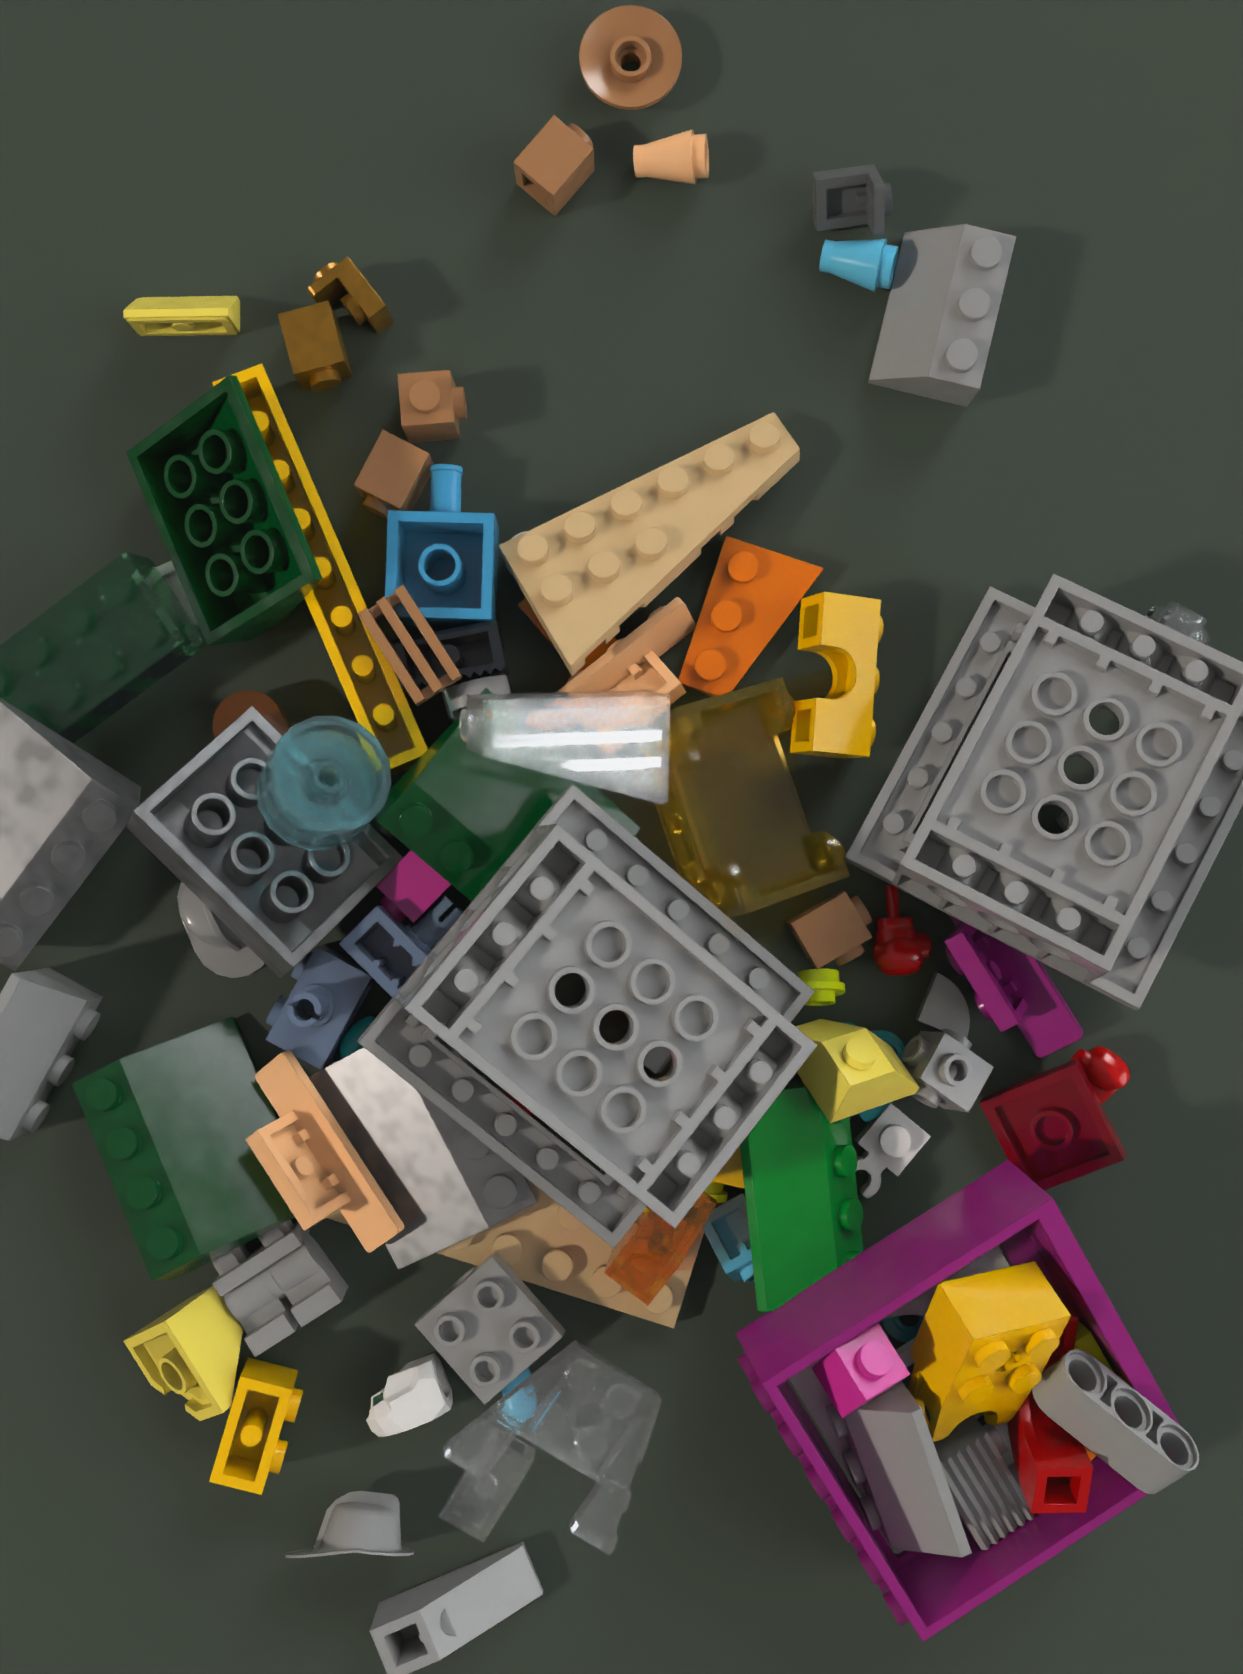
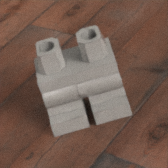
M289 1220L258 1236L262 1244L250 1252L243 1244L212 1260L215 1269L219 1273L212 1285L220 1297H224L228 1309L245 1330L247 1335L244 1340L254 1357L294 1333L299 1324L302 1328L342 1302L349 1287L319 1244L309 1234L310 1230L304 1231L298 1221L293 1224Z

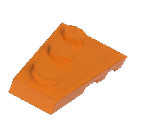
M726 536L678 679L683 687L725 701L824 568Z

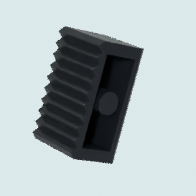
M497 620L434 632L463 677L451 686L494 675H506L508 677L510 674L502 632ZM422 634L411 636L437 678L439 679L446 675L447 672ZM400 639L392 640L394 650L419 689L422 690L429 684ZM400 681V686L407 692L402 682Z

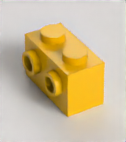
M247 1358L238 1382L209 1482L262 1495L268 1472L279 1474L288 1441L278 1439L284 1420L295 1422L304 1391L294 1388L299 1370Z

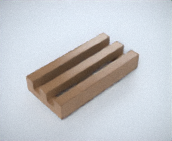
M401 585L394 590L395 593L387 598L384 596L376 601L377 604L370 609L365 608L358 615L414 703L419 706L463 677L404 585ZM400 604L404 605L447 672L446 675L439 679L437 678L394 611L395 607ZM384 615L429 684L424 689H419L376 622L381 616Z

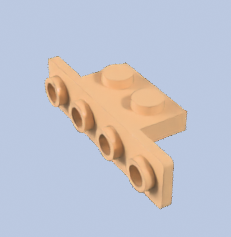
M676 597L667 605L654 610L647 621L625 638L615 641L604 655L585 670H581L571 676L566 685L547 700L533 706L522 720L549 744L577 723L600 752L607 756L686 693L682 683L659 658L696 628V624L686 604L679 597Z
M286 1050L278 1054L255 1074V1079L280 1118L258 1129L245 1140L304 1231L339 1209L364 1249L370 1253L404 1230V1224L292 1051Z

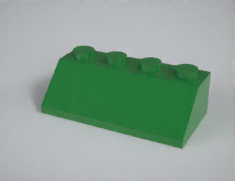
M792 1077L740 1144L757 1310L762 1312L776 1310L803 1290L864 1251L861 1231L863 1207L857 1194L855 1172L858 1161L856 1150L852 1146L850 1117L829 1123L800 1077Z

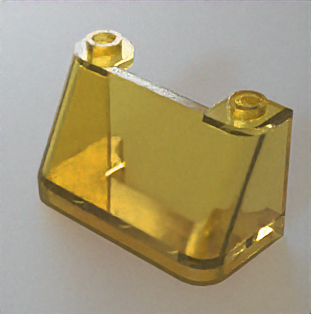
M783 677L676 707L643 724L637 733L638 753L678 873L729 918L753 912L850 877L845 863V851L841 843L826 831L810 832L778 737L791 728L795 716V703L787 691Z

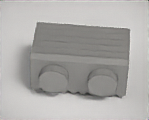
M972 1415L959 1423L946 1438L933 1442L959 1517L981 1550H988L990 1544H997L999 1538H1006L1008 1532H1015L1017 1526H1024L1026 1520L1034 1519L1035 1513L1031 1514L1019 1483L1014 1462L1007 1466L1001 1457L1009 1449L994 1425L990 1426L986 1423L982 1426L975 1416Z

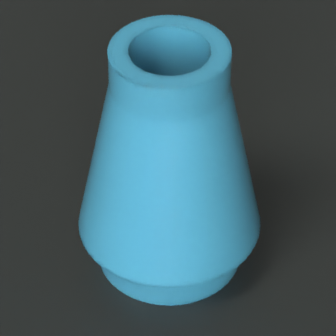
M826 239L822 248L819 271L833 274L873 292H876L878 287L890 289L897 263L898 246L888 245L887 239L848 241Z

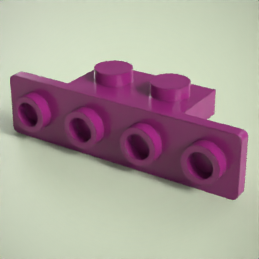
M949 915L956 928L944 941L947 945L946 953L948 960L959 975L965 974L975 990L974 998L978 1009L986 1019H993L1000 1032L1017 1025L1036 1056L1040 1058L1082 1038L1084 1033L1082 1027L1040 961Z

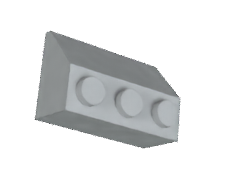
M968 224L905 232L901 242L868 383L967 407L980 390L1016 236Z
M50 967L11 973L0 993V1139L7 1141L22 1136L29 1131L33 1133L39 1128L50 1109V1105L45 1103L51 1090L54 1085L59 1087L73 1069L75 1059L70 1056L80 1039L84 1041L90 1036L100 1019V1013L96 1009L103 997Z
M900 1381L885 1393L842 1419L833 1404L825 1406L828 1419L837 1438L840 1439L845 1436L850 1450L843 1452L842 1457L855 1485L862 1483L866 1496L859 1498L858 1501L871 1531L880 1528L892 1549L954 1557H964L971 1554L967 1537L924 1414L903 1382Z

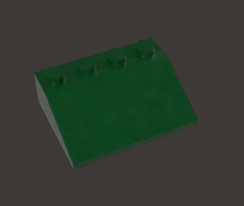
M227 376L126 452L207 646L252 640L286 619L322 579L237 376Z
M487 688L478 695L385 794L377 806V822L470 901L476 898L570 784H574L634 837L640 830V826Z
M234 1017L224 1019L118 1059L72 1083L151 1281L178 1279L295 1218L245 1140L258 1129L277 1120L279 1116L255 1079L258 1068Z

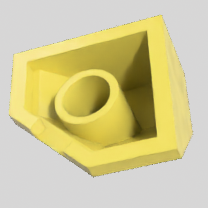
M818 1019L796 1026L817 1044L797 1073L829 1123L913 1095L920 1088L893 1048L868 1029L825 1019Z
M214 1286L193 1295L123 1341L150 1385L164 1395L172 1390L189 1400L185 1404V1410L199 1421L222 1414L231 1407L243 1328L228 1309L224 1297H220Z

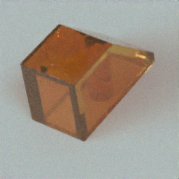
M704 1191L676 1228H673L647 1206L616 1247L612 1248L604 1273L648 1306L681 1265L715 1208L717 1200Z

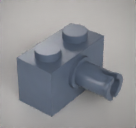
M444 893L441 899L414 926H411L410 924L406 925L404 922L398 921L382 905L376 906L339 945L393 998L464 911L461 907H456L442 921V917L456 904L455 901Z
M326 944L316 946L313 952L310 951L295 965L291 977L296 979L297 982L289 997L286 998L281 995L272 1007L266 1023L271 1025L272 1028L265 1039L285 1051L291 1050L294 1056L320 1070L331 1064L344 1036L349 1031L375 983V980L354 959Z

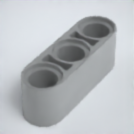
M1074 1349L1067 1352L1042 1372L1041 1381L1032 1389L1036 1403L1048 1417L1136 1488L1145 1493L1156 1494L1196 1469L1199 1464L1197 1446L1183 1427L1084 1350Z

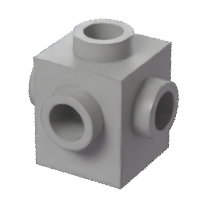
M944 1029L942 1032L920 1031L919 1035L909 1041L902 1053L903 1064L920 1087L917 1093L911 1096L931 1108H937L939 1105L943 1109L969 1113L994 1067L969 1050L972 1043L967 1038L950 1029Z

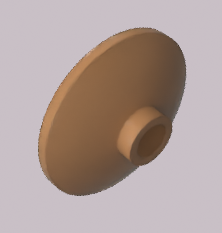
M624 5L602 13L589 25L580 44L579 65L587 87L599 100L615 108L637 110L656 104L667 96L675 86L682 66V48L675 29L662 15L646 7ZM633 61L640 68L636 71H626L621 66L625 62Z

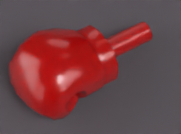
M893 885L885 886L887 918L875 921L877 931L874 932V963L877 969L885 975L914 974L920 970L923 959L931 956L932 941L927 934L913 928V917H900L898 889Z
M1102 1045L1095 1046L1089 1051L1079 1049L1070 1059V1061L1078 1058L1102 1104L1118 1089L1125 1087L1130 1080L1131 1075L1126 1063L1118 1055Z

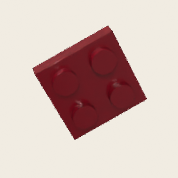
M1078 1058L984 1096L979 1103L1007 1159L1043 1190L1125 1160L1126 1152Z

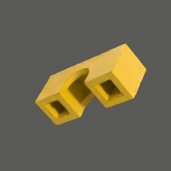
M821 592L801 599L797 650L815 652L824 657L831 667L833 681L831 689L825 698H811L793 702L790 753L841 759L870 757V747L876 735V725L872 719L874 695L878 690L880 682L879 670L876 667L877 649L884 628L883 619L880 616V599L831 592Z

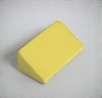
M238 296L141 297L135 299L123 310V318L140 336L237 335V333H240V300Z

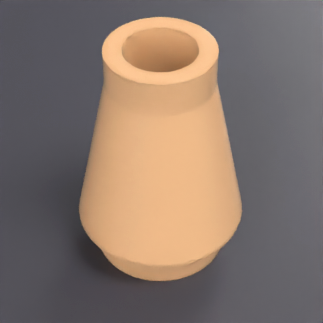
M691 129L647 144L634 145L633 162L636 178L648 177L696 184L697 179L708 178L709 148L707 135L694 134V130Z

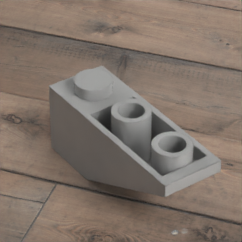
M524 1542L379 1602L370 1628V1634L386 1673L409 1674L440 1661L543 1595V1588Z

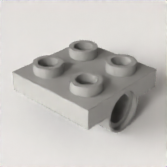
M496 1251L479 1266L471 1268L444 1293L441 1299L419 1317L415 1323L418 1330L484 1405L557 1343L565 1333V1329Z

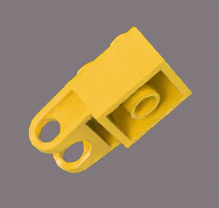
M1035 1261L938 1283L909 1352L915 1364L908 1390L922 1409L933 1442L943 1440L950 1435L959 1423L980 1412L984 1415V1421L990 1426L1009 1422L1015 1416L1031 1390L1041 1381L1042 1372L1052 1352L1058 1347L1060 1343L1059 1338L1071 1315ZM925 1405L930 1414V1422L926 1416Z

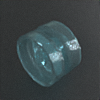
M340 716L311 717L293 725L277 742L272 753L263 763L256 784L258 808L268 827L286 843L308 851L335 849L352 841L385 806L392 784L389 759L379 740L361 724Z

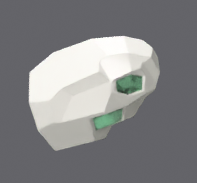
M433 1353L408 1362L400 1371L389 1375L385 1388L371 1397V1409L366 1421L371 1431L378 1437L405 1432L433 1421L451 1410L453 1404L452 1389L441 1360L436 1354Z

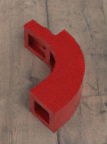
M1063 1303L1071 1317L1059 1338L1060 1343L1058 1347L1052 1352L1044 1370L1067 1352L1074 1350L1079 1316L1072 1303ZM1031 1390L1015 1416L1007 1422L1015 1469L1031 1514L1086 1513L1093 1465L1083 1444L1039 1408Z

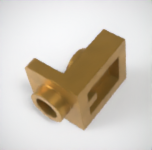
M348 256L339 263L332 262L321 268L315 275L313 283L307 288L316 304L329 301L332 307L341 300L359 326L367 320L377 334L394 323L385 303Z

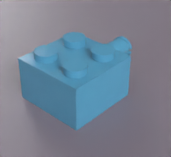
M453 464L431 465L430 511L388 510L385 597H389L395 593V589L404 585L430 627L456 628L496 620L499 525L495 514L461 512L463 468ZM403 604L394 608V611L405 627H417Z

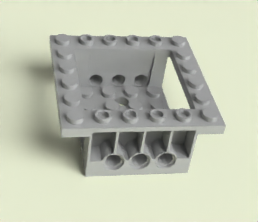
M1054 573L1036 607L990 586L851 845L845 861L1125 1006L1138 1010L1243 805V662ZM1007 657L1008 660L1001 674L999 675L983 708L981 709L975 723L973 724L966 740L964 741L957 757L955 758L921 825L919 826L916 834H914L913 832L915 831L922 815L924 814L931 798L933 797L940 781L942 780L949 764L951 763L957 749L959 748L966 732L968 731L975 715L977 714L984 698L986 697L993 681L995 680L1002 664L1004 663ZM1098 708H1106L1114 712L1119 719L1118 732L1112 735L1097 733L1090 725V712ZM1074 756L1087 759L1094 768L1093 780L1087 784H1076L1070 781L1064 773L1065 760ZM1047 805L1061 807L1069 818L1068 829L1059 834L1045 831L1038 821L1039 810Z
M570 784L357 1041L611 1247L615 1248L647 1206L673 1228H676L816 1048L817 1044L791 1023L815 991L574 784ZM567 973H577L585 984V992L582 999L572 1006L561 1005L555 996L557 981ZM621 1010L627 1016L629 1023L628 1031L621 1040L613 1043L606 1042L600 1035V1021L609 1011ZM439 1036L443 1041H445L448 1045L455 1049L459 1054H461L475 1067H477L480 1071L487 1075L502 1089H504L518 1102H520L523 1106L530 1110L534 1115H536L539 1119L546 1123L550 1128H552L555 1132L562 1136L566 1141L573 1145L577 1150H579L593 1163L600 1167L601 1170L598 1171L586 1160H584L580 1155H578L564 1142H562L559 1138L552 1134L548 1129H546L543 1125L536 1121L532 1116H530L527 1112L520 1108L516 1103H514L511 1099L504 1095L500 1090H498L495 1086L488 1082L484 1077H482L479 1073L472 1069L468 1064H466L463 1060L456 1056L452 1051H450L447 1047L440 1043L435 1037ZM655 1047H666L672 1058L670 1070L663 1077L649 1078L643 1067L646 1054Z

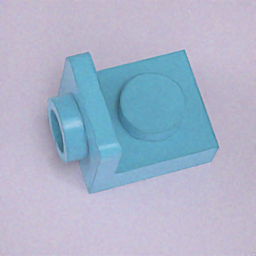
M742 1193L697 1219L726 1275L733 1282L743 1279L744 1283L747 1284L754 1282L746 1198Z

